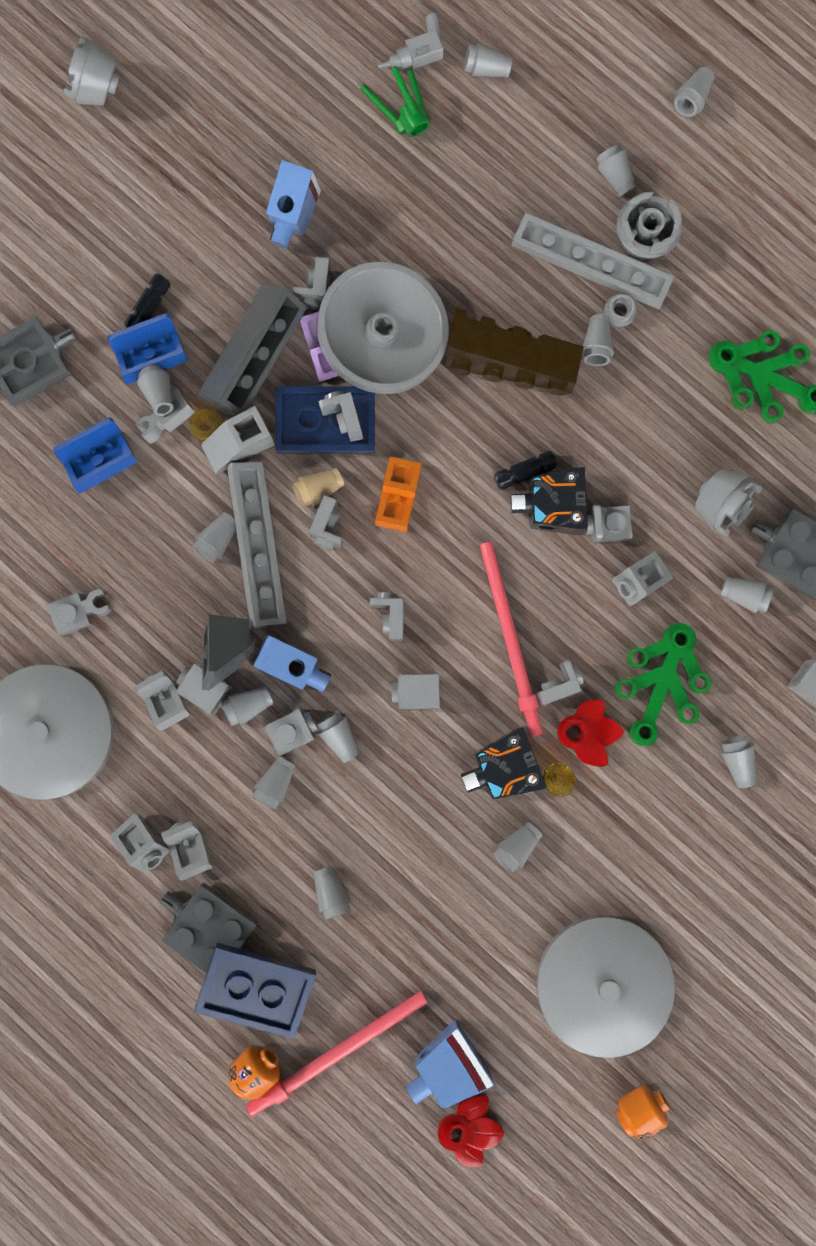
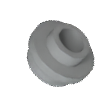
M616 294L610 297L604 307V315L608 316L610 319L609 323L616 327L629 325L637 314V306L634 300L625 294ZM622 308L625 311V315H617L614 309Z

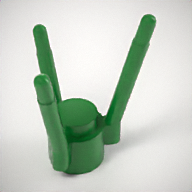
M397 66L392 67L396 82L406 101V104L399 109V119L366 85H361V90L395 125L400 135L406 132L409 137H415L423 133L430 126V116L425 109L412 69H409L407 74L415 101H413Z

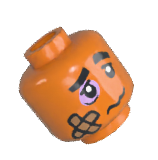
M260 1045L247 1047L230 1064L228 1069V1081L231 1090L242 1099L257 1100L262 1097L279 1080L280 1068L277 1054L272 1049L264 1048Z
M642 1084L619 1099V1109L616 1111V1115L629 1137L635 1135L640 1140H646L667 1127L668 1117L666 1111L670 1110V1106L659 1089L653 1092L650 1087Z

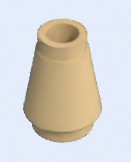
M334 468L299 477L298 482L292 486L303 508L307 506L313 508L322 501L324 495L330 496L340 487L344 486V481L338 469Z

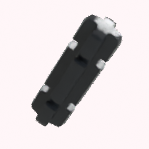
M157 273L153 275L148 283L151 286L145 288L133 307L135 312L133 314L130 313L124 322L126 328L149 320L162 300L160 296L165 295L170 288L168 279Z
M552 451L539 454L537 459L534 456L510 466V470L505 468L494 474L495 483L499 490H504L511 487L514 482L518 484L531 477L540 475L541 471L547 472L555 469L557 460Z

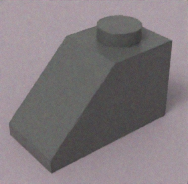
M209 614L202 639V690L209 691L243 665L247 653L253 652L255 635L249 632V619Z

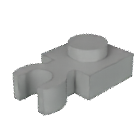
M177 387L171 390L173 411L170 414L158 416L153 413L150 416L142 417L135 424L142 432V437L150 444L161 436L164 429L169 433L195 413L184 394Z
M102 589L93 590L88 594L86 600H83L82 595L77 592L47 604L58 636L62 637L93 625L90 618L92 614L100 616L109 614L112 611L111 606L107 605L102 608H97L96 600L99 597L105 596L106 592Z

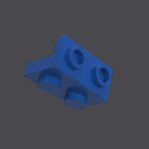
M168 313L107 336L108 342L116 355L121 375L127 385L138 381L139 372L147 366L157 365L162 367L163 370H167L188 361L178 332Z
M111 417L53 448L55 455L64 465L73 487L79 494L137 463L125 436Z

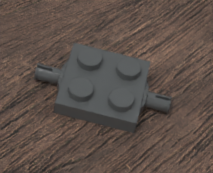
M35 316L0 336V389L3 390L13 407L71 376L62 359V352L60 350L70 343L77 341L70 328L52 337L46 332L41 321Z
M795 509L789 510L782 523L774 530L756 520L750 532L766 540L764 553L757 562L756 567L808 598L816 600V522Z
M202 883L193 897L185 903L169 891L161 899L160 904L176 914L172 927L162 941L205 973L207 972L216 943L249 951L245 947L248 937L258 924V921L207 884Z

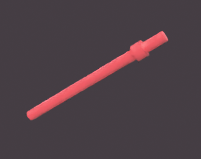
M486 542L480 544V549L520 696L517 699L520 712L524 711L530 737L542 735L543 730L537 708L540 707L537 695L532 693L493 542Z
M423 992L416 993L286 1079L282 1080L279 1078L278 1082L262 1097L246 1104L249 1115L254 1117L274 1103L279 1105L290 1097V1092L427 1004L428 1001Z

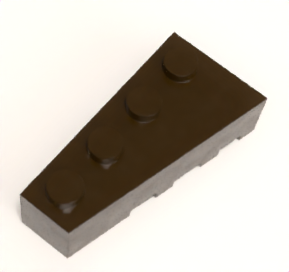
M455 309L447 346L445 368H449L451 372L463 376L470 375V373L483 375L485 380L491 382L512 381L515 382L516 386L524 389H532L534 386L545 388L548 393L562 396L566 395V393H572L577 382L584 346L545 334L540 335L538 339L532 338V334L525 328L518 326L508 329L499 328L495 324V319L482 316L480 321L466 318V310Z

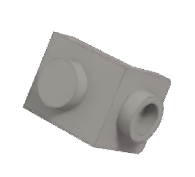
M165 671L152 674L141 683L135 685L136 692L144 699L153 723L160 732L190 716L182 696L176 693L178 689L177 684Z
M194 821L176 823L169 830L161 833L163 841L169 846L176 875L181 881L213 868L204 833Z

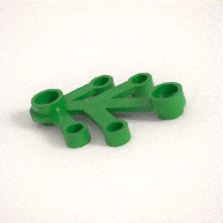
M767 330L759 339L738 346L730 341L716 343L709 352L708 361L714 371L724 374L732 394L731 403L736 409L744 410L754 400L753 392L743 387L738 373L740 372L749 376L762 409L761 418L766 423H775L784 414L783 406L774 401L769 386L797 398L798 406L803 412L807 414L816 413V402L811 399V393L816 394V385L806 387L774 372L791 365H803L810 357V350L806 345L796 344L787 353L753 363L745 359V357L760 351L765 353L774 351L780 344V336L777 332ZM764 338H771L773 346H768L764 342ZM794 351L801 352L803 359H797L794 356ZM721 352L728 353L731 360L725 361L722 359ZM738 394L745 395L747 403L739 402ZM768 408L775 409L777 417H771L768 414Z
M676 623L669 626L664 631L661 641L645 648L631 649L626 655V661L629 666L640 668L647 664L648 659L666 653L662 666L632 679L619 680L615 684V694L621 699L632 698L636 691L655 684L642 719L633 722L629 728V737L638 746H649L656 741L658 729L655 723L668 690L676 705L677 718L681 723L693 724L699 718L698 708L690 704L675 671L680 659L690 677L688 685L693 692L703 693L711 687L710 677L702 673L693 654V649L697 642L696 634L690 626L684 623ZM678 633L685 637V643L682 646L675 642V636ZM634 652H639L642 655L643 660L640 664H635L632 661V654ZM698 676L705 681L702 689H698L694 683ZM622 683L630 685L631 692L628 695H623L620 692ZM687 707L693 711V717L690 720H686L683 717V710ZM643 726L648 727L650 730V736L647 739L641 738L639 734Z

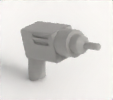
M434 12L426 17L427 33L405 40V47L397 49L396 54L391 55L389 61L379 64L378 68L383 69L388 66H397L401 70L409 67L413 70L443 59L444 48L441 43L438 13Z

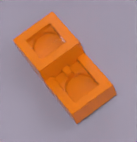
M390 456L376 514L375 526L407 532L422 463Z

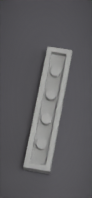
M526 212L511 245L621 294L628 295L658 310L674 278L673 275Z
M263 462L230 463L227 469L250 628L282 626L286 624Z

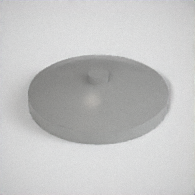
M369 262L345 271L330 285L319 309L317 335L327 362L341 378L351 385L368 392L393 394L416 387L432 374L445 353L449 337V324L440 296L421 275L399 264Z
M57 665L30 666L4 678L0 682V785L21 797L45 800L70 795L89 784L107 762L114 739V721L111 708L98 686L85 675L70 668Z
M601 915L583 918L571 923L550 941L541 957L537 971V996L547 1023L564 1043L589 1056L614 1058L640 1050L660 1033L672 1010L675 984L673 971L666 953L647 931L623 918Z

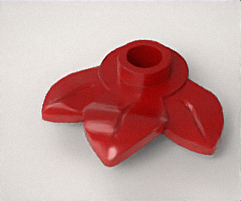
M593 699L581 703L575 714L563 718L557 727L559 741L564 746L574 749L581 762L596 767L608 765V756L604 747L616 742L624 734V729L618 723L603 717L605 711V702L603 700ZM572 725L579 729V735L574 739L568 735V729Z
M474 1095L461 1101L455 1113L445 1116L438 1125V1141L445 1149L453 1151L457 1161L466 1167L482 1166V1150H488L497 1146L505 1133L497 1122L486 1117L489 1105V1097L486 1095ZM456 1128H460L459 1135L455 1139H451V1132Z

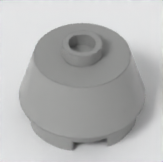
M80 36L79 46L75 47L69 67L68 79L70 81L69 86L64 88V96L76 100V104L104 106L108 93L115 94L120 75L114 73L117 58L95 38L91 41Z
M646 192L634 197L624 205L617 218V233L623 248L629 255L640 260L653 259L667 254L676 246L682 232L681 213L675 202L671 199L667 201L662 197L654 196V192Z
M721 469L702 484L695 509L711 531L717 530L723 535L728 536L731 531L728 527L732 523L739 526L755 505L752 503L751 497L754 492L759 494L762 491V486L753 480L752 475Z

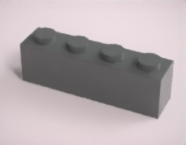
M263 283L200 389L198 396L219 412L230 416H236L246 411L307 309V306L286 287Z

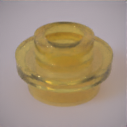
M203 408L192 415L189 426L192 434L197 439L205 441L223 422L216 411ZM211 421V429L207 431L201 429L203 422Z
M555 763L544 770L543 779L547 786L546 789L552 795L564 797L571 793L575 786L576 778L569 766Z

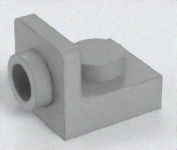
M316 257L315 269L309 268L308 288L293 287V294L307 306L306 310H318L326 291L330 287L331 267L329 258Z
M343 391L331 392L325 395V399L318 401L323 416L342 411V413L336 414L341 434L348 432L350 442L363 439L351 392L345 394Z
M324 495L309 534L311 538L315 539L314 544L329 551H332L333 547L341 549L343 538L327 532L328 528L334 530L341 511L336 510L337 500Z
M593 505L588 511V530L585 534H590L591 543L626 541L633 538L630 506L600 508V505Z
M656 551L628 567L614 577L612 581L617 587L619 594L629 606H632L674 578Z
M377 593V598H370V607L390 609V613H383V633H389V640L392 642H403L404 599L397 598V593Z
M570 660L559 664L565 683L562 684L560 678L541 684L543 691L536 693L539 706L581 692L580 684H583V678L577 665L572 666Z
M300 708L264 726L279 757L315 740L313 732L318 730L310 712L304 714Z
M137 813L133 814L110 835L128 865L142 872H147L157 867L162 862L163 857L170 852L168 846L158 841L144 818Z

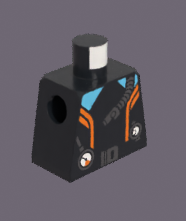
M585 467L531 477L528 483L529 493L510 495L511 514L529 513L531 529L571 535H583L588 530Z
M523 727L512 730L474 753L478 767L460 774L467 793L486 786L491 799L547 788Z

